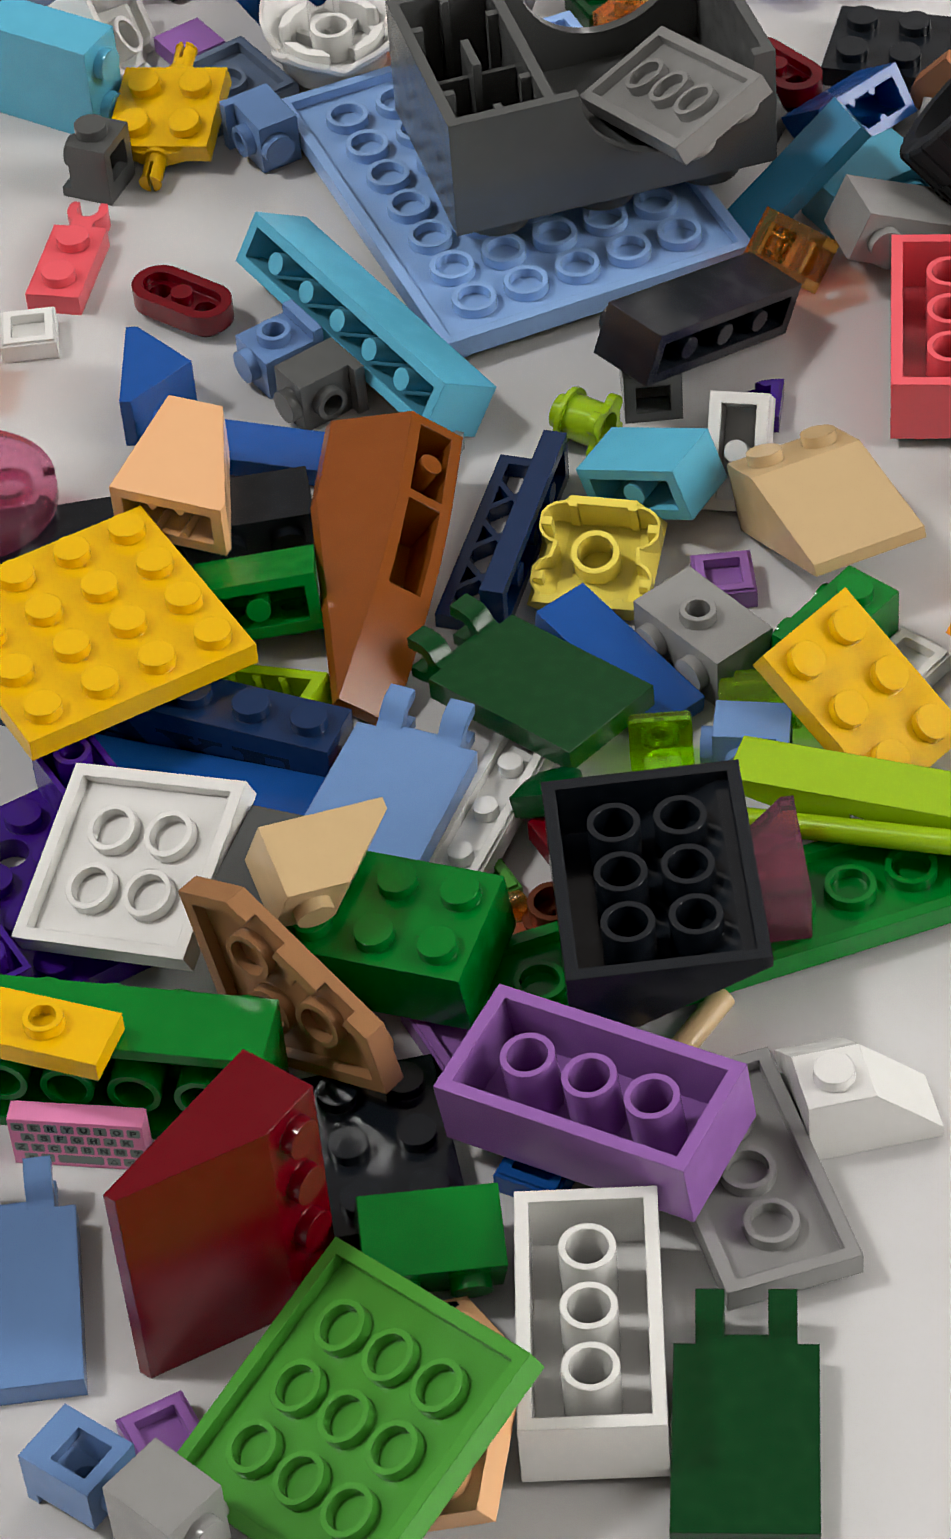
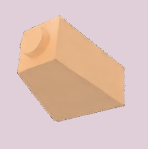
M172 395L167 396L109 486L114 516L141 505L172 544L224 556L228 555L232 548L230 456L223 406Z

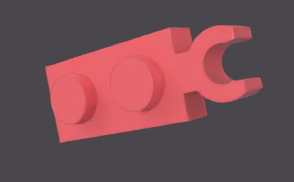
M74 201L67 209L69 225L54 224L25 293L28 309L55 307L58 314L82 315L110 247L108 232L111 228L108 204L101 203L97 213L91 216H82L80 202Z

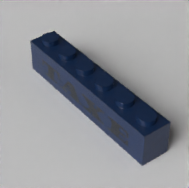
M219 679L96 734L326 777L353 731L354 726L352 709ZM0 719V725L6 726Z

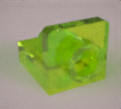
M690 711L632 714L628 717L631 772L695 764L692 715Z

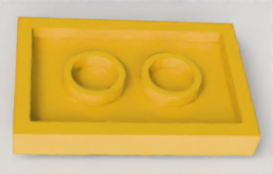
M846 587L753 664L754 668L826 750L931 767L951 749V709Z

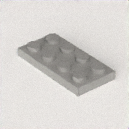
M661 26L580 94V99L591 114L682 164L688 165L691 161L698 160L707 155L714 148L716 140L732 126L752 117L758 110L759 104L773 91L762 74Z
M768 1047L728 1057L747 1064L756 1117L695 1222L690 1221L718 1289L725 1290V1306L727 1310L768 1300V1289H797V1291L863 1273L864 1255Z

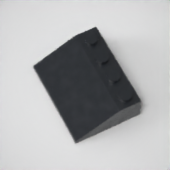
M738 759L541 782L546 840L568 1006L632 1027H640L774 966Z

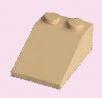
M822 424L809 427L800 433L799 439L782 445L767 443L752 447L747 450L745 458L727 463L741 531L816 577L926 538L923 523L861 441L833 425Z

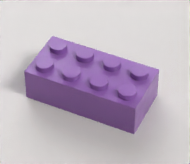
M502 984L497 986L433 1086L447 1137L593 1188L657 1186L658 1210L695 1222L756 1117L746 1063Z

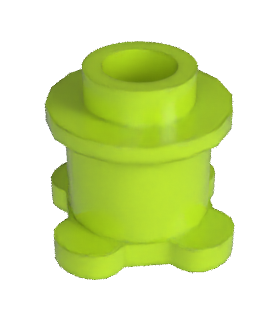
M574 386L566 394L562 393L554 400L549 413V424L553 427V431L567 433V442L572 440L588 446L586 450L587 457L611 427H623V423L620 421V409L623 399L620 395L610 393L605 402L587 396V392L582 387Z

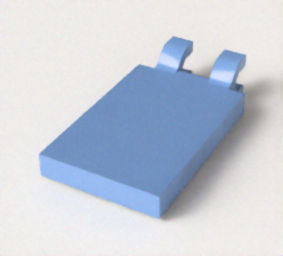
M391 683L384 696L376 726L357 722L304 816L383 797L387 810L368 851L429 862L478 770L477 751L471 750L475 742V732L468 730V726L475 714V704L451 698L443 713L439 732L434 734L415 729L416 717L408 715L409 709L415 700V689Z
M50 1155L23 1158L26 1202L0 1205V1406L88 1395L80 1223L76 1204L58 1206V1187L56 1180H53Z

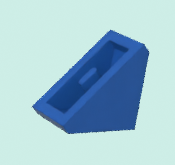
M126 327L119 404L126 446H134L151 423L153 410H159L168 395L197 401L192 361L139 327Z

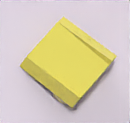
M570 495L566 500L555 501L547 505L542 510L540 516L539 531L542 545L538 560L532 565L530 575L531 590L527 605L540 610L581 583H584L621 619L634 620L633 601L654 588L668 523L637 500Z

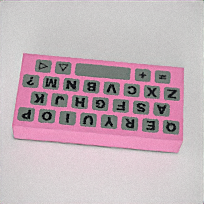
M15 1100L10 1102L6 1117L16 1163H23V1158L50 1155L52 1165L128 1169L153 1143L147 1111L144 1108Z

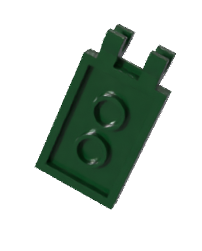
M467 593L449 606L450 615L465 624V626L453 634L454 644L459 647L452 651L446 640L439 633L425 625L407 638L408 648L423 656L412 666V676L429 683L430 697L445 706H447L451 698L475 704V714L472 720L561 767L577 768L655 705L652 684L513 614L499 624L481 601Z
M695 1289V1343H673L670 1539H821L820 1344H798L797 1289H768V1335L725 1334V1290Z

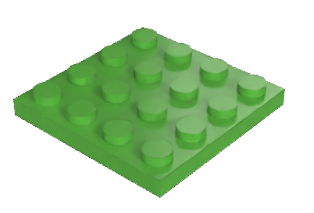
M335 1236L177 1453L222 1486L223 1497L229 1508L227 1516L229 1525L249 1539H423L545 1366L528 1351Z

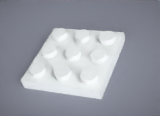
M76 762L11 937L22 949L194 972L201 949L178 890L195 876L214 880L257 795L247 781Z

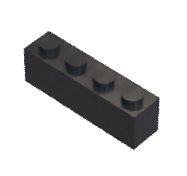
M747 252L608 302L599 319L600 332L593 353L647 387L786 333L802 284L752 252Z

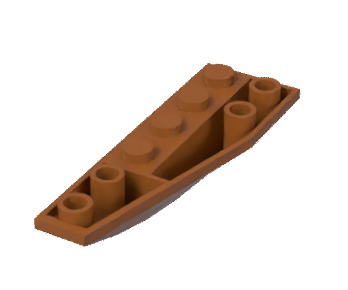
M414 411L331 421L325 428L310 507L332 705L352 709L353 716L374 726L377 724L384 696L391 683L405 687L413 666L416 652L408 648L407 638L425 625L450 524L463 442L462 436Z

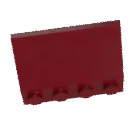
M242 1049L103 1194L140 1372L152 1379L271 1325L335 1238L313 1086L245 1049Z

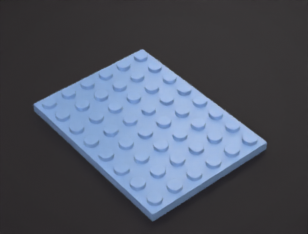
M570 10L543 18L561 26L583 27ZM391 65L282 99L297 115L301 150L407 307L463 357H468L472 354L603 312L610 301L747 252L754 254V243L710 187L688 182L634 194L632 199L625 205L612 210L595 211L578 207L532 218L518 231L503 236H485L476 232L457 236L395 109Z

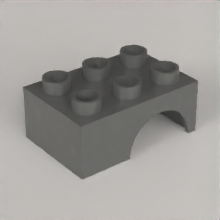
M385 0L395 109L457 236L474 232L485 236H503L518 231L529 219L578 207L595 211L612 210L625 205L632 199L634 194L683 182L703 186L716 185L731 179L741 168L771 162L777 157L776 50L745 0H648L642 6L622 18L592 27H567L551 23L532 12L523 0ZM661 26L762 74L773 91L759 104L758 110L752 117L732 126L716 140L714 148L707 155L698 160L691 161L688 165L682 164L591 114L580 99V94Z

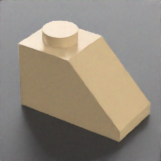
M383 797L257 828L245 862L264 907L285 927L297 924L300 928H311L328 921L336 914L387 810Z

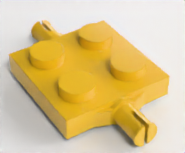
M179 42L176 45L172 65L169 67H126L119 89L121 94L116 100L111 119L128 122L133 161L144 164L141 177L139 178V185L144 190L150 192L152 186L154 192L161 189L164 172L168 165L185 161L212 160L222 122L219 101L228 98L232 81L227 67H193L198 49L190 42H186L185 47L183 42Z

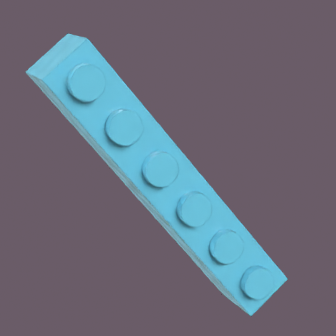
M255 211L236 262L281 303L290 299L296 302L322 326L324 340L332 337L364 365L366 382L397 411H414L452 432L457 430L464 432V437H475L496 390V386L310 219L303 216Z

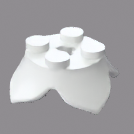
M260 0L259 24L264 37L272 48V58L281 63L283 71L305 88L315 89L383 68L387 63V53L390 51L385 0H326L321 6H315L309 0Z

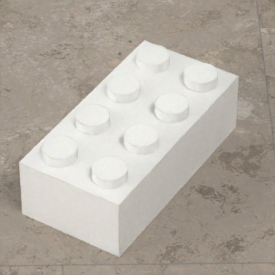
M657 1186L515 1191L516 1345L531 1353L545 1366L517 1406V1437L522 1482L670 1476Z

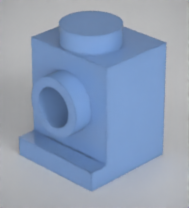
M267 83L219 101L224 142L229 150L237 148L242 157H249L264 174L302 159L297 115Z
M292 299L282 303V313L235 335L237 351L233 354V360L239 375L246 383L253 382L269 399L274 398V393L277 391L274 366L324 341L322 326Z
M716 700L713 726L702 725L700 764L733 760L744 735L793 744V712L785 703Z
M64 1404L18 1454V1459L29 1498L39 1504L45 1500L95 1530L108 1515L102 1487L136 1456L132 1442L69 1405Z

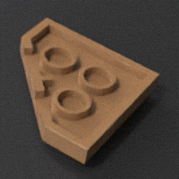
M195 876L178 890L217 993L279 999L289 1067L384 1094L390 1092L404 1078L393 1049V1039L387 1031L385 1024L244 887Z

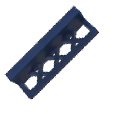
M543 430L532 459L500 454L435 611L436 627L459 630L465 626L462 621L450 615L449 606L466 593L471 596L479 594L480 601L487 607L492 617L499 624L510 615L516 614L531 575L532 565L537 561L542 545L539 531L541 512L547 505L561 500L569 479L567 433ZM509 477L523 479L519 492L516 494L506 485ZM509 515L503 531L497 533L490 525L491 522ZM493 555L487 571L481 574L474 563Z

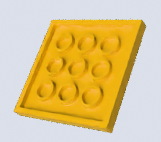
M141 505L0 564V719L32 761L258 663L256 643Z

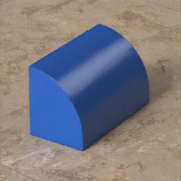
M896 62L856 71L784 115L781 119L791 136L795 139L835 97L874 136L888 130L917 112V109Z

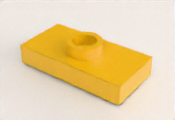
M0 986V1059L99 1081L125 1030L122 1013Z

